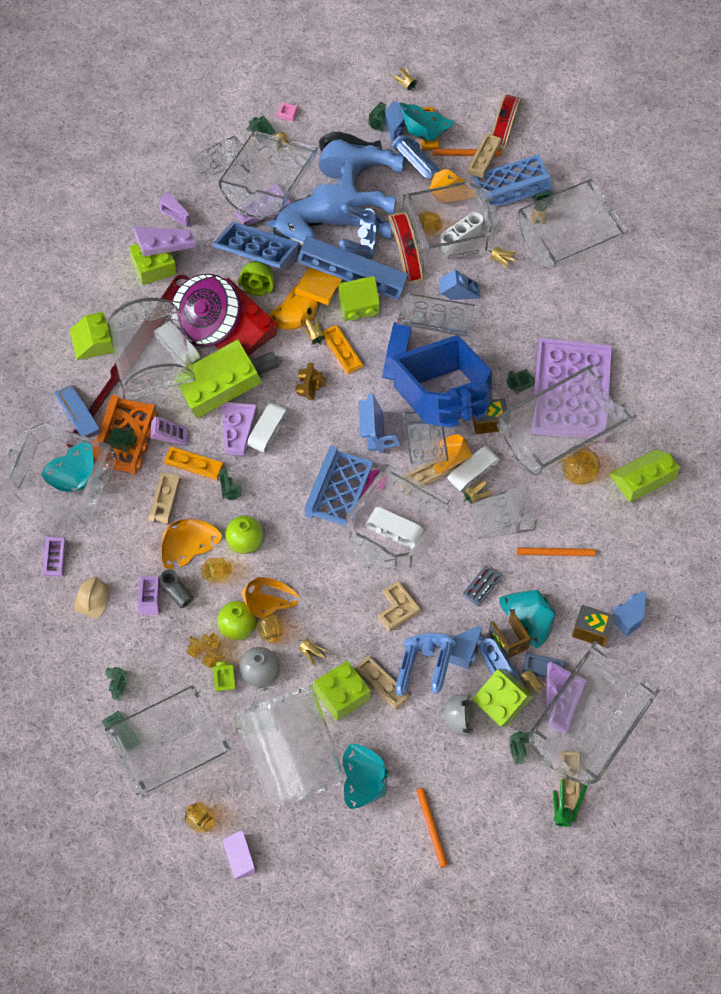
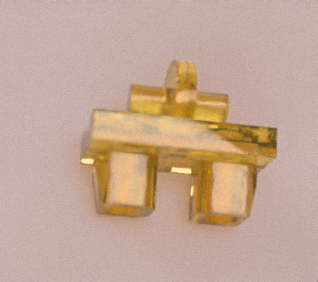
M212 633L210 636L204 634L202 639L206 641L205 644L190 636L188 641L191 643L186 651L187 654L197 659L201 651H205L207 654L201 663L210 669L216 665V662L223 661L225 657L211 649L213 646L217 649L221 646L217 642V634Z

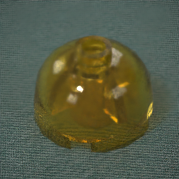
M584 447L569 451L562 465L565 478L576 485L594 482L600 471L599 458L592 450Z

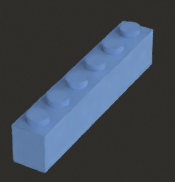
M306 236L297 260L300 264L345 281L374 276L377 292L396 300L401 295L408 275L309 236Z

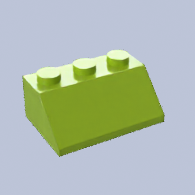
M655 449L610 472L609 476L631 503L677 479L680 467L669 453Z

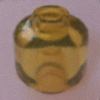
M422 211L416 216L415 227L419 233L435 235L441 230L442 221L439 214Z
M224 557L208 558L201 567L202 577L212 584L226 582L232 573L231 564L227 563Z
M275 613L261 618L256 624L261 640L269 641V644L281 641L280 637L285 634L282 619L280 616L275 615Z
M196 802L186 808L184 821L196 833H206L215 825V813L203 802Z

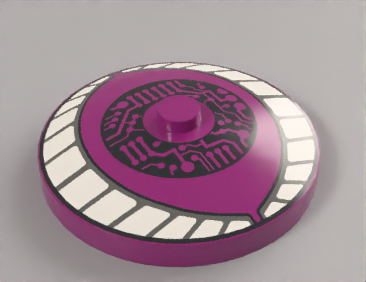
M199 274L186 280L176 291L170 308L171 322L191 344L200 347L214 346L229 338L237 328L242 312L241 299L236 288L223 277L215 274Z

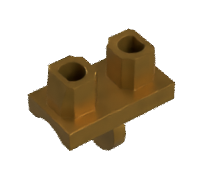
M308 363L307 368L299 369L298 378L300 381H304V384H297L295 391L298 396H306L308 400L314 401L316 390L326 386L327 379L323 377L322 372L314 369V363Z

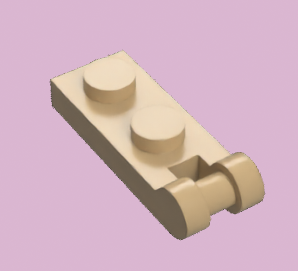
M161 472L149 513L150 522L161 521L162 524L168 525L180 482V475ZM158 509H159V510H164V513H163V514L157 513V512H158Z

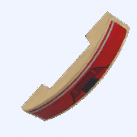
M505 94L500 104L491 135L502 138L499 146L501 149H506L521 97Z
M406 212L389 215L391 230L394 233L402 263L401 269L402 272L408 274L405 284L423 281L419 253Z

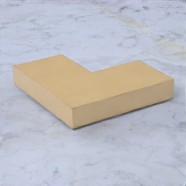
M399 580L382 590V593L392 606L378 614V618L388 631L393 630L421 612V608Z

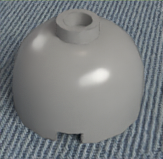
M251 648L241 657L239 664L240 676L245 683L253 687H266L275 681L279 673L278 659L268 648Z
M471 694L454 695L446 702L444 709H441V720L445 721L446 727L454 734L471 735L473 729H469L471 719L474 720L475 717L474 702L469 700Z

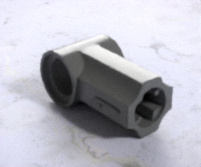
M269 352L257 358L249 357L259 377L262 373L279 367L274 352Z
M171 569L162 572V590L169 594L180 609L191 604L194 596L180 581L177 572ZM168 579H171V580H173L174 582L168 584V583H166L165 581L168 580Z

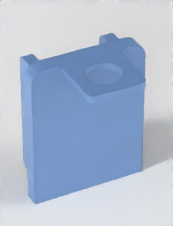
M368 394V399L360 400V436L362 438L367 437L368 450H378L379 453L385 452L386 448L400 446L401 443L397 435L384 436L383 411L374 394ZM386 440H394V441H395L394 443H391V444L385 443Z

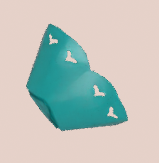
M399 102L408 132L414 137L426 141H435L455 123L450 119L444 118L439 113L426 112L418 105Z
M80 442L70 448L65 456L51 460L44 467L41 473L42 478L49 485L65 492H77V490L80 491L92 485L98 478L91 445ZM52 468L53 474H47L48 472H50V469Z
M530 590L500 597L501 608L508 617L510 612H512L510 609H515V614L523 627L529 628L530 645L535 648L541 647L552 632L555 611L544 595L538 590ZM538 637L539 643H537L536 640H532V638Z
M350 743L344 752L342 760L343 769L347 777L344 783V801L349 809H356L386 795L388 770H386L384 761L373 750L359 744ZM352 750H353L355 755L352 756V757H349L350 754H352Z

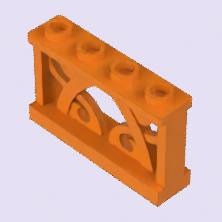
M111 395L100 427V434H98L92 450L96 467L132 473V475H136L138 469L141 470L143 464L142 455L147 452V439L151 435V421L155 416L158 417L155 404L119 398L117 395ZM122 409H127V410H131V411H130V413L128 414L127 412L123 411ZM138 412L146 413L147 418L141 421L139 419L142 415H137L135 418H133V415ZM118 420V421H120L122 424L116 425V424H115V421ZM129 424L136 437L120 446L117 437L111 434V431L122 430ZM113 441L115 442L116 447L113 448V444L109 446L107 445V443ZM123 454L126 460L127 455H133V460L129 463L122 462L119 459V455ZM115 456V459H116V460L108 459V458H103V457Z

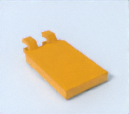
M309 267L296 286L295 294L329 305L339 289V283H342L344 280Z

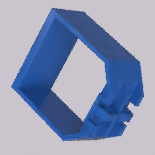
M459 335L392 356L394 388L425 424L452 428L460 425L458 419L463 418L465 421L472 419V415L476 419L486 415L493 401L492 370ZM459 369L471 381L470 383L449 389L450 391L445 393L426 391L420 384L421 382Z

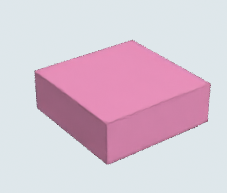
M282 102L277 118L293 122L298 106Z

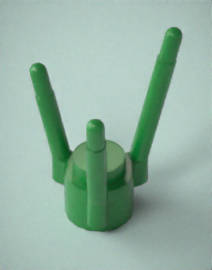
M561 779L559 807L557 791H553L554 821L557 826L571 827L572 822H576L588 783H584L572 813L570 808L564 807L565 781Z

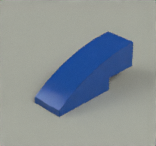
M398 322L393 323L382 378L393 380L392 356L407 352L412 325Z

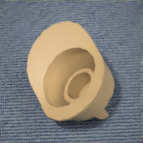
M96 576L84 581L75 599L74 610L93 619L99 618L103 614L110 597L109 585L104 584Z

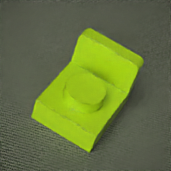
M228 661L216 662V666L212 667L215 691L235 689L233 665H228Z

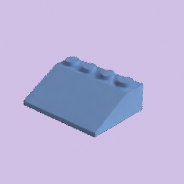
M234 221L213 243V247L274 267L290 269L296 262L299 242Z

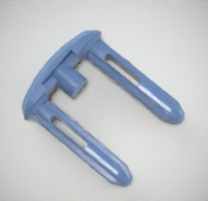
M399 135L393 141L392 147L397 151L399 150L425 178L432 179L435 173L441 171L420 149L419 143L415 140Z
M346 202L341 206L342 211L345 214L360 219L362 228L358 230V236L361 238V244L348 239H342L339 245L343 250L370 259L374 255L376 246V214L372 209H362Z
M425 633L406 639L404 641L405 652L395 687L396 694L403 696L407 691L417 651H422L426 656H433L435 647L440 646L431 682L432 692L438 694L443 688L452 648L457 644L454 638L444 633Z

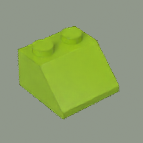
M374 276L339 283L338 304L344 321H355L361 317H373L379 314L380 303Z
M104 311L85 315L70 329L77 360L113 353L112 341Z

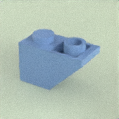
M394 100L385 111V125L391 141L402 135L406 126L400 103Z
M453 270L439 279L440 294L450 300L480 298L479 283L457 270Z
M644 591L640 594H633L628 599V602L623 605L619 604L613 609V615H615L613 622L625 636H628L642 626L646 593Z
M477 626L453 637L457 644L452 648L449 663L469 669L471 663L475 664L478 655L475 652L476 647L481 646L484 638L481 635L482 627Z

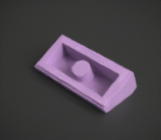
M243 830L223 839L234 879L254 874L255 868Z

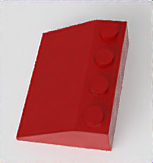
M228 277L226 280L236 288L241 299V318L232 335L214 346L220 350L230 343L239 340L247 356H249L277 335V323Z

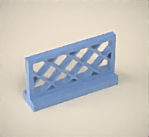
M539 154L488 170L484 178L488 179L486 183L479 182L480 179L484 178L473 176L486 211L552 190L550 175L547 173ZM538 161L536 167L529 166L530 163ZM515 168H522L519 172L513 171ZM525 170L532 171L530 175L523 174ZM499 173H504V176L502 178L497 177L496 175ZM509 175L515 176L513 181L507 179ZM493 180L499 182L497 186L490 184Z
M330 445L305 505V516L309 518L314 516L349 527L373 467V461L340 452L338 447ZM342 458L348 460L349 464L340 467L338 461ZM360 464L367 466V469L358 473L355 467ZM352 468L355 475L346 478L343 471ZM340 473L343 480L334 483L332 476ZM358 478L361 483L360 486L352 489L349 482ZM346 483L349 490L340 494L337 487ZM334 489L337 495L328 499L325 494L326 491ZM352 494L354 501L346 504L343 497ZM340 499L343 506L333 509L331 502ZM326 504L331 510L326 513L318 511L321 506ZM346 510L348 514L347 519L338 518L336 513Z

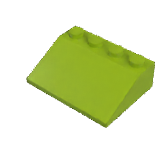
M239 340L230 343L173 375L196 418L211 412L222 404L262 383Z

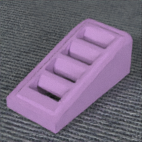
M166 192L159 199L160 211L184 226H189V213L170 193Z
M155 416L151 421L150 438L186 446L188 427ZM179 432H183L182 438H179Z
M46 537L42 575H63L66 538ZM50 545L61 546V548L53 549L50 548ZM49 553H60V556H52ZM49 559L59 560V563H48ZM48 567H59V571L47 569Z
M140 576L138 595L139 615H158L160 576ZM144 584H155V586H144ZM144 598H154V600H144Z

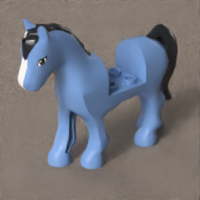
M341 131L327 133L319 140V148L321 150L319 169L324 175L339 179L338 185L322 184L317 186L311 195L284 206L276 213L274 220L268 221L266 225L273 228L269 233L299 242V245L303 246L306 236L316 239L315 232L309 226L329 224L362 227L360 219L345 214L342 211L341 206L346 202L357 207L375 205L384 209L388 214L393 215L396 207L395 196L387 197L380 190L357 192L355 182L363 170L373 166L388 165L395 172L402 173L405 169L406 157L402 153H394L391 149L382 150L380 140L367 142ZM376 215L377 232L384 238L391 240L392 230L390 222L384 221L379 215Z

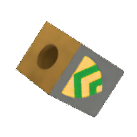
M505 398L493 399L484 417L476 419L472 415L475 434L508 431L510 418Z
M581 605L572 637L605 648L615 615Z
M514 611L510 612L508 623L518 637V642L508 645L494 621L490 622L488 631L492 639L500 643L508 658L528 650L531 640Z

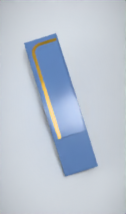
M72 385L54 392L69 421L72 422L83 441L100 434L96 422Z

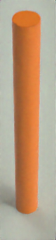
M433 149V156H474L477 149ZM498 149L495 156H502V149Z
M517 547V555L595 556V549Z
M419 788L416 792L440 868L448 866V862L424 788Z

